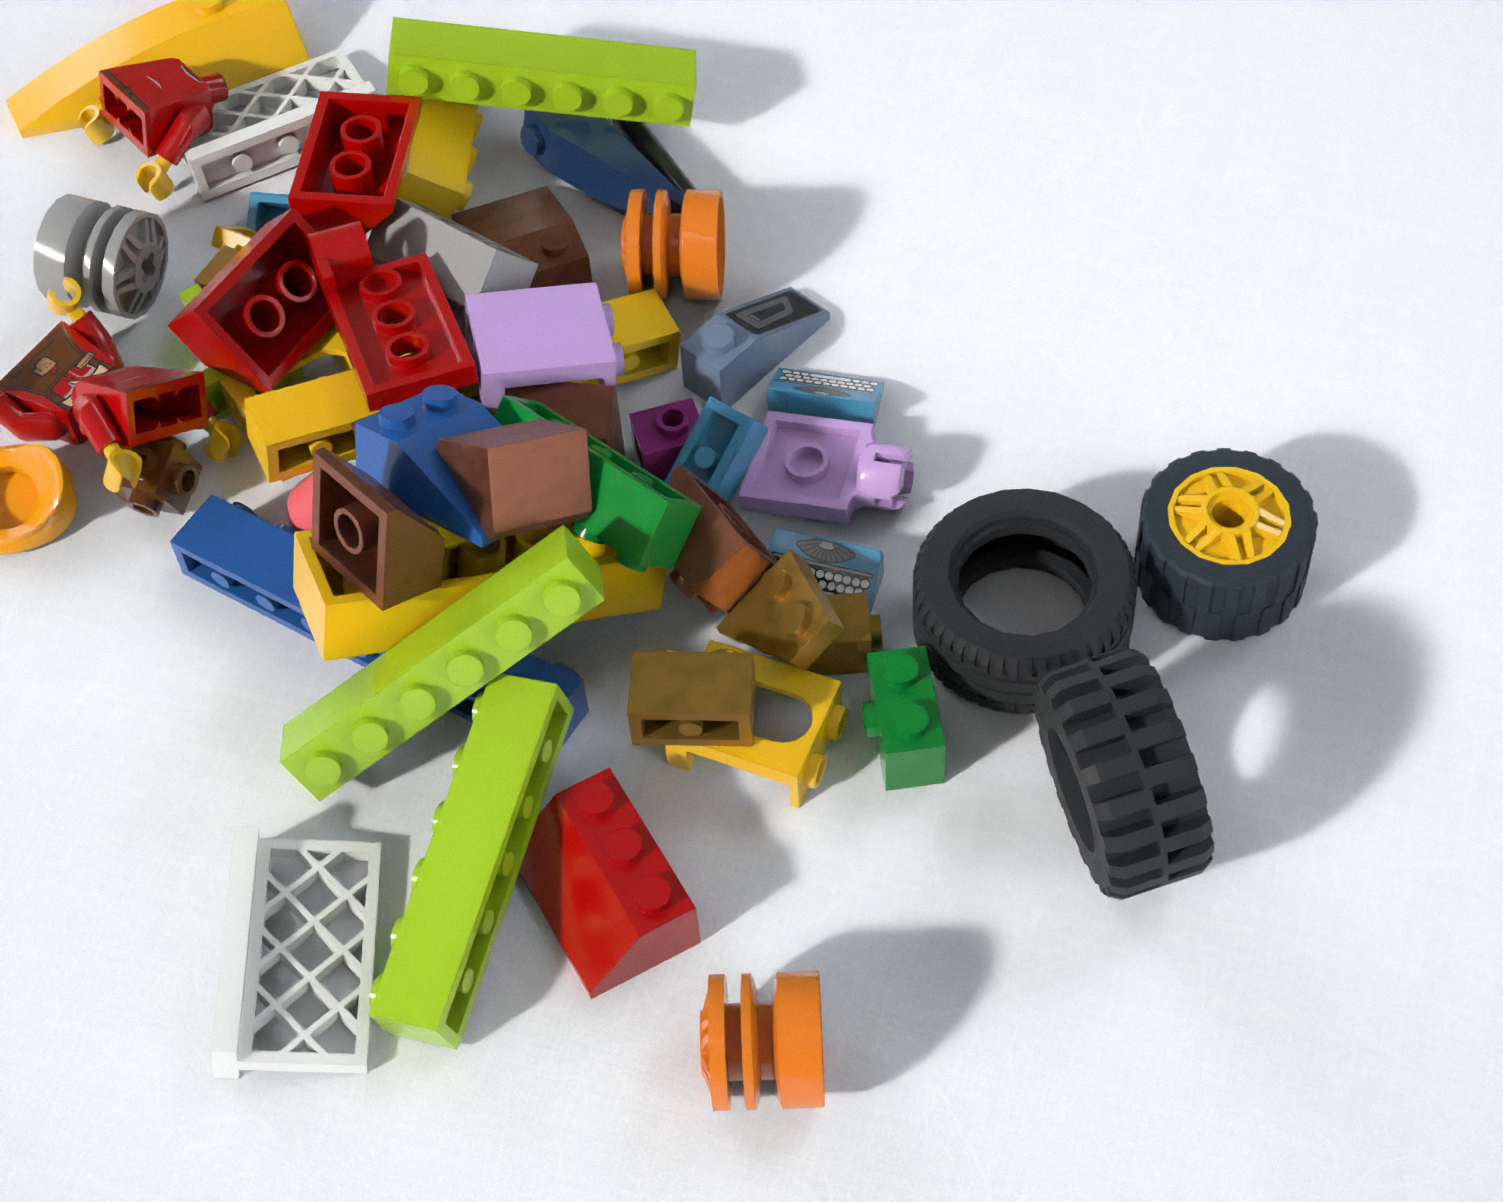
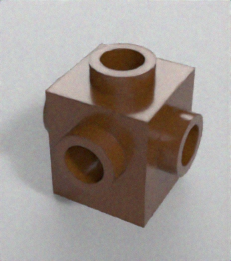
M173 436L134 447L122 446L121 449L131 450L141 457L142 469L136 488L131 486L129 480L122 477L119 492L114 493L127 502L131 509L147 516L158 517L161 511L184 515L191 495L198 486L199 475L203 466L185 451L186 444Z

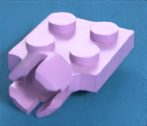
M775 411L767 412L763 424L768 427V432L747 470L739 493L743 510L849 524L854 511L866 506L868 508L889 511L904 509L909 497L896 495L910 494L912 489L914 464L909 462V459L912 458L911 449L898 444L875 442L874 424Z

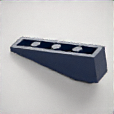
M531 110L524 111V122L520 131L521 144L525 151L533 156L550 174L624 216L627 212L629 193L632 189L646 190L650 213L654 212L657 190L666 189L670 198L672 213H681L684 195L606 118Z

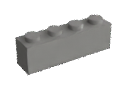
M398 197L393 213L372 228L368 239L371 256L382 261L381 264L426 253L450 308L462 311L461 315L465 317L466 294L529 289L539 265L427 207Z

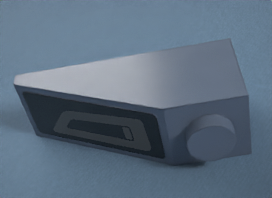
M788 287L716 313L680 344L684 387L706 402L711 396L731 407L829 321L830 312L792 287Z

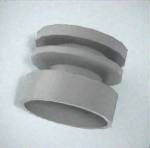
M66 194L56 199L47 210L38 229L33 252V273L38 290L47 299L50 288L60 301L69 302L73 300V297L65 290L62 283L64 277L73 278L81 287L82 294L79 301L81 307L87 308L92 306L95 311L135 320L146 314L155 302L164 282L168 263V238L165 225L158 214L121 205L111 207L106 202Z

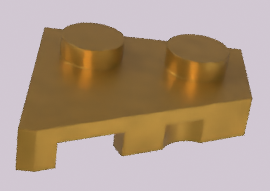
M789 549L772 568L764 573L761 580L716 627L720 634L735 642L751 646L764 654L774 658L777 657L803 670H807L845 630L806 560Z

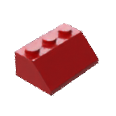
M321 91L289 192L288 201L290 209L294 207L315 231L360 221L365 234L392 214L421 113L422 98Z
M294 207L269 221L167 326L205 366L260 392L271 391L334 323L314 269L306 234L316 231Z
M610 767L556 793L537 817L519 874L589 997L593 999L701 943L697 911Z

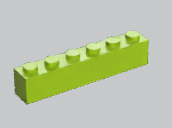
M393 17L388 54L386 95L413 96L426 100L690 127L696 92V50Z
M563 524L283 725L280 763L319 802L603 602L605 595L601 566Z
M501 673L487 683L485 690L480 692L474 701L472 709L473 724L465 746H461L455 754L452 765L453 780L445 801L439 803L435 810L432 821L433 835L425 858H421L414 868L412 875L413 891L404 915H401L396 920L392 929V950L384 972L375 979L370 991L369 1003L371 1008L368 1015L390 1034L454 1050L459 1048L575 710L558 684Z

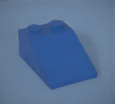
M433 385L425 388L422 393L398 404L386 405L379 412L355 422L357 468L371 475L392 494L400 497L404 504L418 516L482 548L498 540H489L435 446L439 438L502 426L481 403L458 393L453 387Z

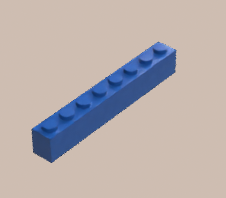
M211 494L170 540L182 573L315 642L293 588L295 531L284 524L275 526L257 517L249 507L240 502L231 504ZM385 652L355 656L348 659L365 667ZM532 652L502 672V674L558 684L575 709L563 742L564 745L589 712L584 682L578 673L562 663H555L553 665L533 655ZM487 684L449 711L473 723L472 709L477 695L485 690Z

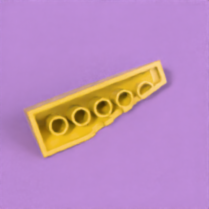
M174 0L140 15L84 45L44 71L8 98L6 103L22 138L80 128L79 112L86 106H99L101 103L99 100L101 95L98 71L166 58H177L199 77L216 72L221 73L226 81L228 90H231L310 59L286 0Z

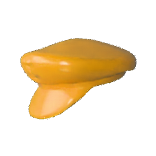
M38 443L0 447V555H9L34 549L56 539L71 525L77 511L78 493L75 490L71 471L50 448Z

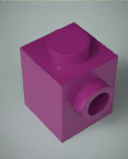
M693 398L629 414L633 447L639 465L662 481H665L699 418Z

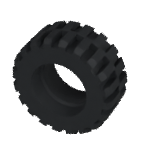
M1120 647L1044 672L1035 683L1033 690L1034 712L1039 725L1038 732L1041 744L1044 748L1048 769L1053 778L1057 791L1056 794L1067 818V824L1072 837L1075 838L1083 862L1088 866L1090 875L1095 884L1099 885L1100 891L1107 895V897L1123 900L1203 873L1211 863L1214 852V841L1211 837L1213 827L1206 806L1208 802L1205 790L1201 785L1197 772L1199 769L1194 754L1191 753L1187 742V734L1181 719H1178L1173 707V701L1168 690L1164 689L1160 675L1154 666H1150L1146 655L1138 650Z

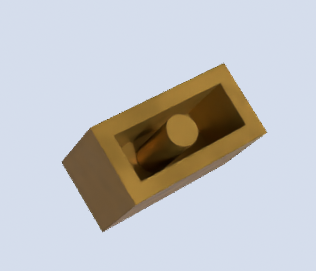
M659 648L653 651H632L627 707L632 745L753 747L756 692L753 653H738L730 649H718L712 652H678L669 648Z

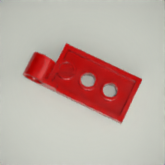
M360 221L306 234L317 278L370 412L422 393L429 386L446 385L457 389L479 382L475 361L426 253L374 266L368 241ZM403 320L397 324H387L392 321ZM407 353H417L410 357H400Z

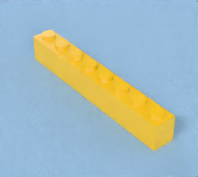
M655 288L601 302L602 304L609 303L611 305L614 334L610 337L612 343L621 344L624 355V375L616 377L615 386L677 369L681 331ZM411 353L400 357H410L416 355L417 353ZM353 369L244 398L247 436L269 483L313 471V452L323 447L346 461L356 459L355 437L351 422L379 412V410L369 411ZM598 379L561 382L599 385ZM476 383L458 388L462 395L480 403Z

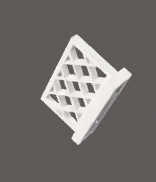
M339 48L228 90L229 95L226 101L212 104L213 128L210 133L196 138L182 158L203 202L298 165L319 99L304 97L308 90L377 94L370 80L364 82L345 53ZM339 68L333 78L319 76ZM284 88H292L288 95L274 94V92ZM239 105L246 106L243 112L228 111ZM263 107L277 109L273 116L259 114ZM217 125L232 126L227 133L213 132Z
M234 826L210 1051L213 1078L239 1079L240 1070L367 1074L371 1018L368 1015L371 1008L369 998L373 985L382 842L259 837V827ZM271 857L297 858L309 871L285 888L270 873ZM343 860L368 861L367 876L349 890L345 889L328 872ZM319 879L338 899L314 917L295 897ZM268 888L276 895L269 902H267ZM366 893L364 907L357 899ZM286 905L305 925L280 943L265 928V921ZM348 908L364 924V930L343 946L324 925ZM315 934L334 954L313 971L309 972L290 952ZM264 943L271 951L262 958ZM360 948H362L361 963L353 956ZM281 960L300 981L275 1000L259 982L260 976ZM344 963L360 979V986L339 1002L319 981ZM310 990L329 1011L305 1030L285 1009ZM259 1000L266 1008L256 1015ZM358 1004L356 1020L349 1010ZM275 1017L295 1037L294 1040L280 1051L253 1050L255 1033ZM339 1019L356 1036L355 1054L327 1053L314 1039ZM305 1047L309 1052H299V1051L302 1050V1049Z

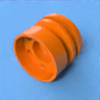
M666 189L657 190L653 213H650L646 190H631L621 232L622 267L626 273L629 294L648 290L650 277H653L654 289L661 300L666 301L670 292L672 277H681L682 290L687 301L722 300L725 275V210L722 190L687 189L682 202L681 213H672L671 202Z
M819 970L777 972L774 980L772 1002H759L756 985L751 973H741L740 1003H729L725 974H711L708 976V991L703 1009L700 1011V1054L702 1076H704L711 1094L713 1111H731V1081H743L746 1110H757L762 1080H775L777 1095L782 1109L825 1107Z

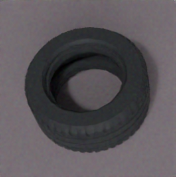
M1031 488L1000 490L978 496L954 508L941 521L937 522L927 534L926 540L923 541L920 551L917 553L913 570V625L916 645L926 646L930 670L934 672V676L939 681L943 682L944 686L953 690L959 697L994 711L1011 714L1035 713V702L1033 700L1034 685L1044 672L1120 647L1129 648L1138 589L1133 556L1128 551V546L1122 539V536L1117 530L1113 529L1109 521L1087 505L1056 492ZM1015 567L1043 570L1065 580L1081 597L1084 608L1077 618L1059 630L1029 636L1003 633L982 623L964 605L962 598L972 584L989 573Z

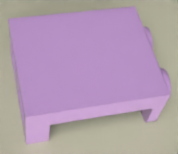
M596 282L465 295L466 340L477 368L479 382L476 383L479 400L490 413L497 411L502 397L505 395V388L598 379L599 385L615 386L616 377L624 375L625 366L622 346L620 343H612L610 337L614 334L612 308L609 303H601Z

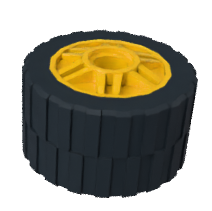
M1217 448V450L1211 451L1200 450L1192 452L1187 457L1177 458L1169 463L1166 469L1159 471L1151 480L1150 488L1145 490L1142 499L1134 563L1138 580L1137 586L1140 587L1142 592L1141 597L1147 606L1152 607L1157 613L1156 616L1166 624L1170 623L1177 627L1178 631L1188 635L1201 636L1206 640L1218 641V639L1238 641L1245 640L1246 637L1253 635L1260 636L1269 632L1273 626L1280 625L1289 617L1291 610L1298 606L1302 598L1318 526L1317 512L1313 509L1314 501L1309 491L1303 488L1301 481L1292 472L1289 473L1281 467L1280 463L1271 458H1263L1251 451Z

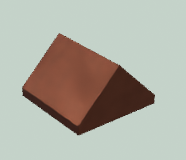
M534 419L439 438L435 445L489 540L585 519L592 512L586 428Z

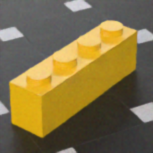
M422 99L423 105L398 198L427 207L450 219L455 209L464 210L472 192L473 183L467 180V176L471 172L477 158L478 147L473 146L472 141L479 132L483 113L477 111L479 105Z

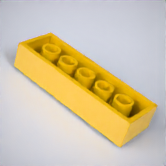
M574 522L564 523L568 530L601 566L605 595L603 602L573 623L661 609L666 568L648 567L646 572L630 569L615 560L616 550L605 543L597 544L582 538L573 531ZM563 524L503 537L483 548L470 541H466L454 549L445 550L442 585L384 611L377 607L311 548L312 530L294 532L293 588L323 661L348 659L355 656L386 652Z

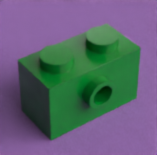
M926 646L867 653V693L869 702L862 703L863 724L866 738L876 737L886 791L945 783L946 744Z

